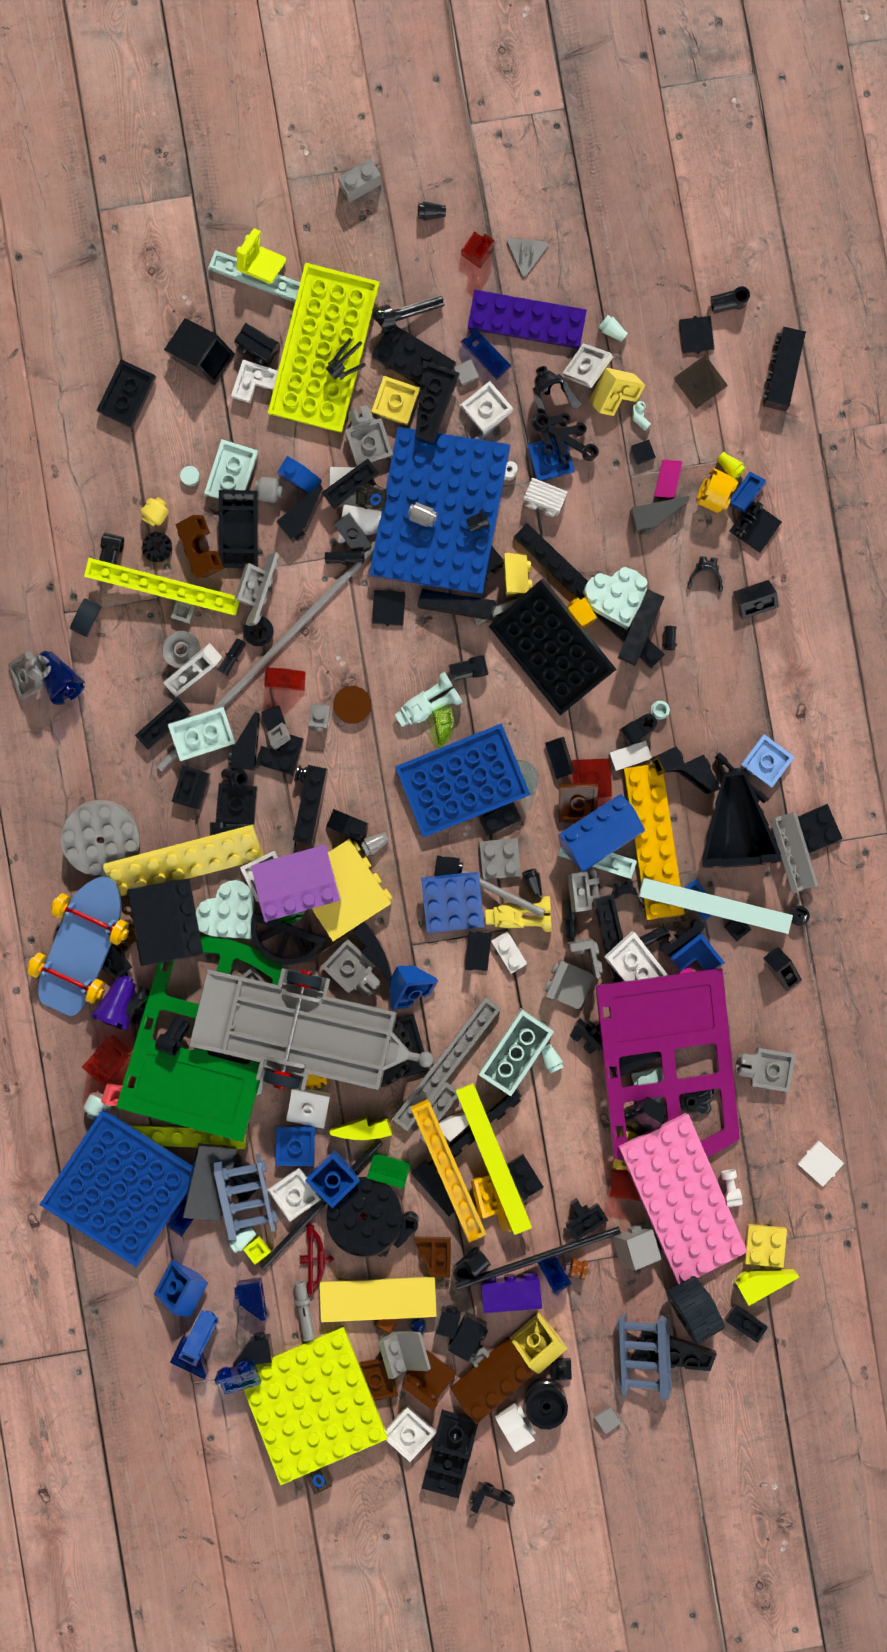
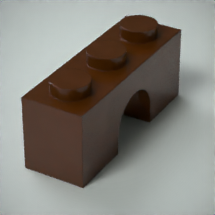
M192 515L175 524L178 530L177 534L184 546V552L191 564V571L196 578H207L224 569L217 551L204 552L202 550V539L210 534L204 515Z

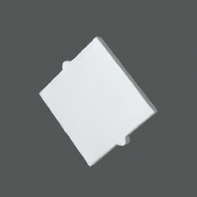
M818 1140L810 1150H806V1154L797 1164L821 1186H824L831 1177H835V1173L844 1163Z

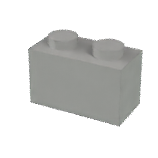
M372 159L365 161L338 177L339 187L348 203L382 185L381 174Z

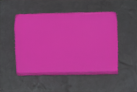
M662 460L654 497L664 500L674 499L683 461Z

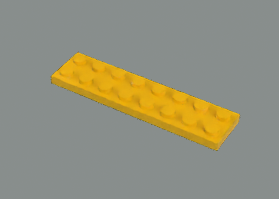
M653 764L624 768L628 802L633 806L645 828V832L634 838L640 883L642 884V879L646 878L681 887L664 774L658 776ZM643 898L646 920L685 914L682 907Z

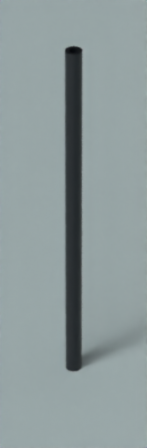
M377 1139L351 1166L355 1173L383 1145L380 1139ZM323 1198L259 1264L263 1270L278 1257L327 1204Z
M617 1226L481 1273L477 1277L473 1276L455 1282L456 1288L460 1290L621 1234L620 1228Z

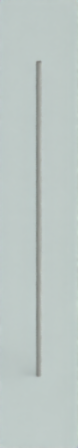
M501 422L484 435L480 432L474 439L484 440ZM375 542L364 552V563L373 555ZM353 563L213 709L225 707L364 563ZM176 747L158 764L157 768L160 771H163L178 756Z

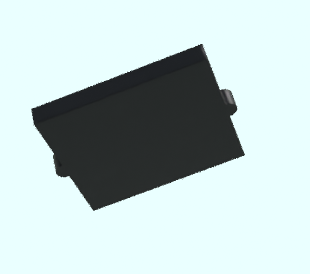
M694 316L693 318L679 320L683 353L697 352L699 354L701 351L715 349L711 316Z
M391 589L388 591L374 590L372 624H384L387 627L389 625L403 626L406 592L392 591Z

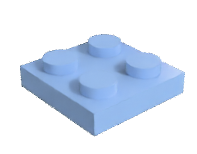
M763 734L740 766L744 769L747 767L748 772H753L752 775L772 788L794 759V756Z

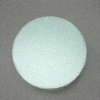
M187 466L182 469L180 478L186 486L192 487L199 483L200 473L195 467Z

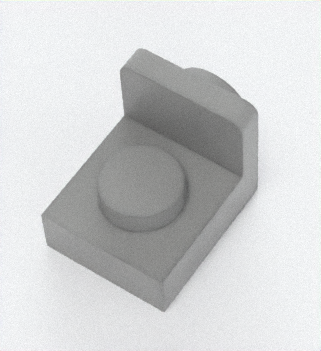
M311 704L307 725L312 727L311 731L323 732V729H328L330 706Z

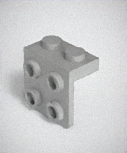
M559 960L558 963L555 962L551 973L553 976L551 981L547 980L543 990L545 991V996L580 1009L594 979V975Z

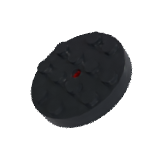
M358 1177L360 1181L333 1208L328 1204L326 1214L327 1228L332 1240L343 1251L359 1257H372L388 1250L399 1238L404 1224V1208L399 1195L390 1185L368 1179L367 1177Z

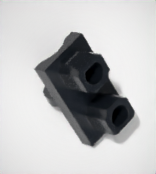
M579 1018L575 1022L570 1037L577 1042L584 1037L587 1042L583 1048L589 1054L602 1049L599 1021L595 1024L590 1020L585 1023Z

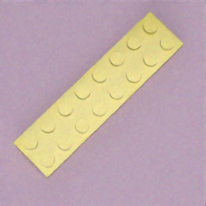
M249 825L105 863L103 869L106 876L110 877L117 884L121 897L128 895V889L205 875L250 863L264 856L254 825Z

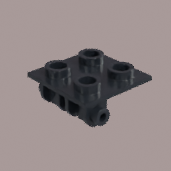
M757 501L751 504L745 514L741 513L729 532L761 553L782 521L763 509L764 505Z

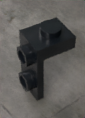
M480 1481L475 1491H471L468 1499L470 1511L478 1513L484 1496L512 1507L515 1504V1497L510 1491L506 1489L499 1490L489 1482L482 1483Z

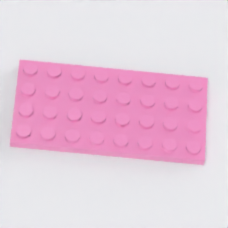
M684 1113L618 1146L677 1284L686 1281L692 1276L698 1278L747 1253L689 1114Z

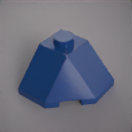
M413 965L397 966L390 978L391 1009L409 1008L414 1005L413 1001L420 996L427 997L432 993L438 979Z

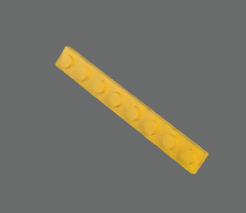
M427 1099L411 1106L410 1108L469 1243L487 1235L429 1100Z

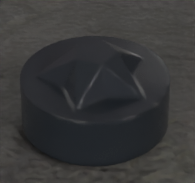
M796 906L789 913L793 915L792 923L797 926L804 925L810 919V913L804 906Z

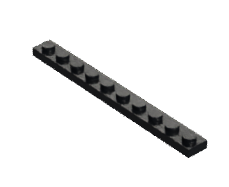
M526 523L516 533L514 539L576 598L579 597L580 600L585 598L583 591L588 580ZM594 612L596 617L624 643L632 622L626 630ZM647 638L639 658L652 669L665 654Z

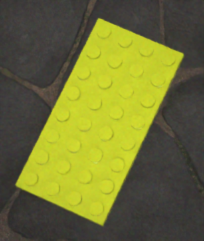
M305 262L268 410L269 415L343 433L358 371L347 375L342 380L339 377L334 380L326 370V367L349 338L352 339V342L338 360L361 341L362 345L342 363L346 368L343 372L360 365L372 318V309L375 306L380 286L379 281Z

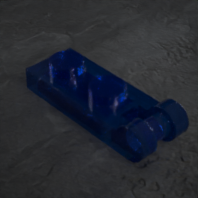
M474 328L467 338H463L460 341L462 346L496 380L511 368L510 363L477 329ZM475 340L479 342L476 346L472 344Z

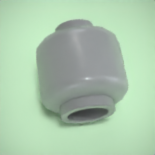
M263 476L259 481L256 480L254 490L258 491L259 501L276 503L278 497L282 498L283 486H280L277 478Z

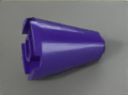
M125 975L122 978L118 977L92 1013L91 1018L101 1020L102 1023L127 1031L131 1016L126 1014V1010L135 992L136 984L133 983L134 979Z

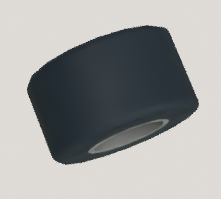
M84 598L70 625V629L87 637L101 606Z

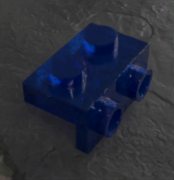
M253 1360L240 1362L236 1366L221 1368L217 1371L214 1381L216 1385H221L223 1393L226 1395L261 1385L262 1379Z

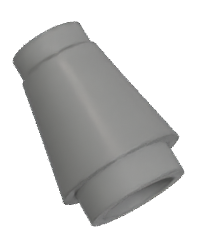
M385 832L364 838L359 844L366 856H372L386 845L389 839Z

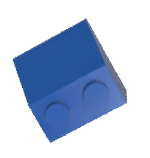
M333 1149L307 1175L305 1181L333 1208L360 1179L349 1163Z
M171 1260L154 1295L172 1314L191 1317L208 1282L198 1272L175 1260Z

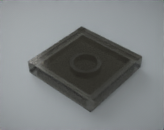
M706 355L674 377L675 382L695 409H698L728 386Z

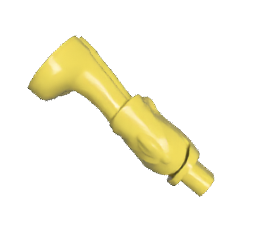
M545 896L539 903L534 904L544 909L545 913H551L550 896ZM502 903L500 906L494 907V909L485 910L486 925H495V927L500 928L537 926L541 927L545 932H552L551 915L522 917L525 913L533 912L513 903Z

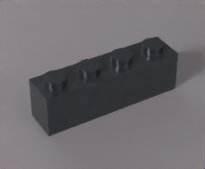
M783 327L780 333L777 332L774 344H777L776 351L772 352L770 362L773 365L772 369L768 370L766 381H769L768 387L764 388L762 400H765L764 407L786 411L789 408L806 331Z
M312 765L307 767L293 841L314 844L328 775L327 768Z

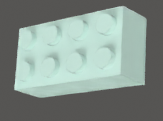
M520 1008L478 1071V1074L509 1096H512L554 1033L553 1029Z

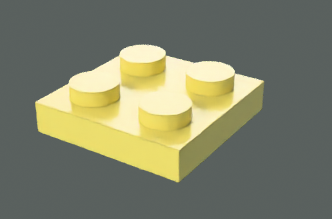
M384 376L371 413L408 426L420 388Z
M747 1224L745 1244L747 1253L744 1255V1263L784 1268L786 1227Z

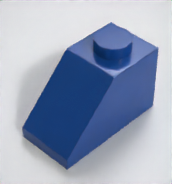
M289 456L285 458L277 471L280 478L307 494L316 489L322 481L308 468Z

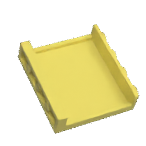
M351 839L328 852L342 900L312 908L332 941H335L392 903L390 899L393 898L387 888L385 890L382 889L380 885L382 880L377 873L373 874L369 868L372 866L366 856L362 858L359 853L361 850L360 846L356 841L352 842Z

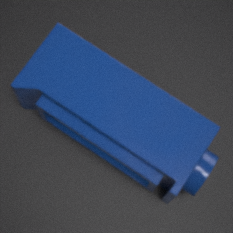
M201 1310L178 1358L194 1366L197 1365L219 1319L213 1312Z

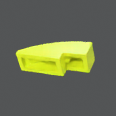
M366 1116L333 1127L329 1131L332 1136L351 1140H371L392 1135L388 1117L369 1123Z

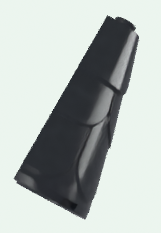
M740 768L728 769L729 772L724 773L715 802L716 809L709 828L710 832L702 857V867L714 868L718 866L719 868L782 862L781 852L769 829V824L758 804L759 799L745 771H740Z

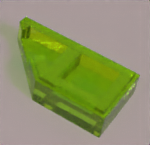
M450 706L432 711L438 745L440 746L445 744V739L455 726L452 707Z

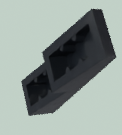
M649 589L646 590L618 655V659L633 666L637 664L665 598L664 596Z

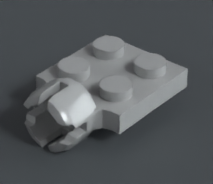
M360 406L362 414L360 418L356 408L349 411L348 416L351 427L346 429L345 432L356 466L366 459L374 463L392 457L393 452L382 418L374 419L368 406Z
M30 651L24 652L8 663L19 700L27 699L43 689L42 679L51 670V666H46L49 663L46 657L42 655L35 657Z
M347 939L321 967L348 993L355 989L363 997L367 998L374 992L367 983L375 990L380 986L381 982L372 972L375 965L361 953L362 951L354 943Z
M757 1047L755 1054L741 1053L738 1055L737 1061L746 1065L736 1064V1073L743 1077H749L751 1086L789 1092L796 1054Z

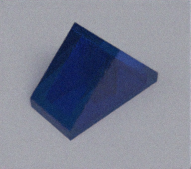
M185 1199L166 1225V1227L181 1237L194 1220L183 1218L182 1216Z
M557 1256L538 1262L555 1295L572 1284L568 1273Z

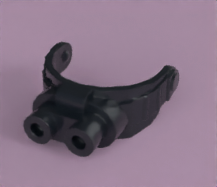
M700 556L699 563H696V567L689 577L687 588L691 589L692 580L698 573L711 571L719 578V592L723 591V581L719 573V565H717L718 558L711 557L710 560H707V557Z
M626 881L625 885H622L621 882L614 883L615 891H613L615 901L623 894H632L639 899L642 912L645 911V905L642 898L638 897L636 887H633V881Z
M139 987L138 993H134L127 1006L126 1014L133 1016V1023L135 1024L140 1023L147 1004L149 991L145 987Z

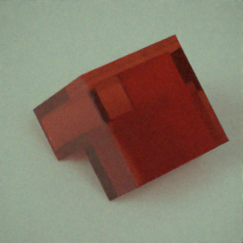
M474 231L461 250V256L481 268L494 250L495 240L486 234L482 237Z

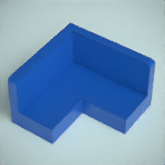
M698 933L668 955L680 971L695 960L703 970L715 969L719 965L723 966L725 964L702 933Z

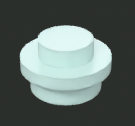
M656 701L652 704L650 712L657 720H662L669 715L670 708L666 702Z

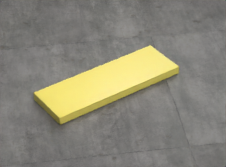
M435 1277L320 1282L321 1322L437 1317Z

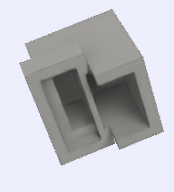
M647 1222L637 1224L628 1228L629 1232L625 1231L612 1237L622 1267L636 1271L661 1260L653 1229H649Z

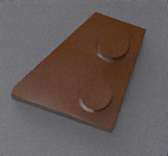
M414 1236V1243L420 1252L423 1262L427 1266L430 1276L450 1278L451 1237Z

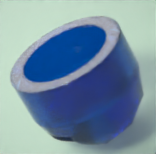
M415 1318L412 1320L409 1328L414 1332H421L423 1334L426 1322L424 1319L422 1322H419V1318Z

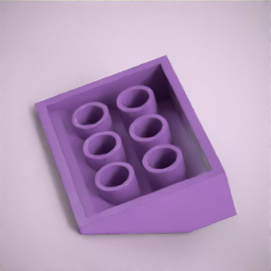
M326 844L251 865L265 922L342 900Z

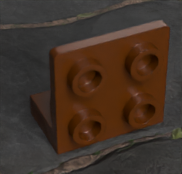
M426 1350L431 1369L428 1371L410 1370L403 1378L402 1388L434 1411L438 1405V1397L455 1377L456 1372L430 1351Z

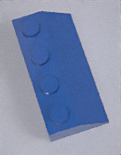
M619 794L558 834L560 847L583 873L645 832V828L633 806L622 794Z

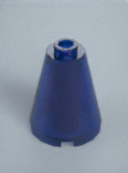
M52 651L41 652L39 655L49 660L46 666H51L50 673L43 678L51 702L55 705L65 704L64 700L68 698L73 700L80 695L85 688V681Z

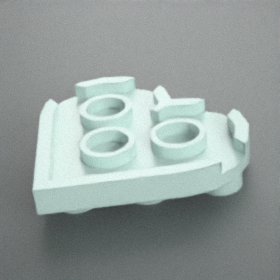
M623 567L612 577L602 573L592 577L585 585L583 595H585V599L594 612L627 630L646 593L647 580L637 571Z
M239 880L228 881L220 886L216 898L201 902L196 910L199 931L216 937L252 939L251 917L254 912L255 900L250 887L245 882Z

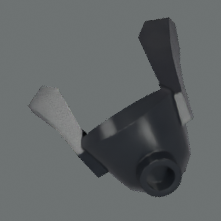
M546 366L536 369L535 387L532 389L537 414H546L540 394L543 392L546 396L549 395L551 387L560 383L561 389L568 397L572 407L576 409L580 407L582 403L576 398L560 374L556 375L552 371L547 370Z

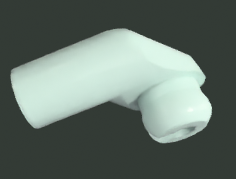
M638 401L632 408V419L646 431L651 423L644 417L645 403Z

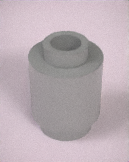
M417 502L415 505H411L408 511L410 521L425 527H433L438 515L433 508Z

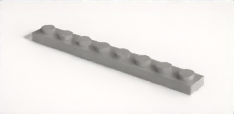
M487 997L483 999L394 1115L393 1121L406 1131L409 1130L416 1121L410 1107L427 1099L429 1102L432 1100L501 1010L499 1006Z

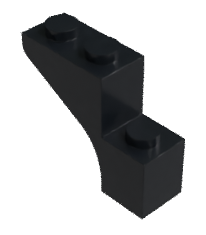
M675 746L650 758L658 776L667 772L678 773L705 794H710L720 789L719 781L713 775L710 762L704 755L684 763L682 752Z

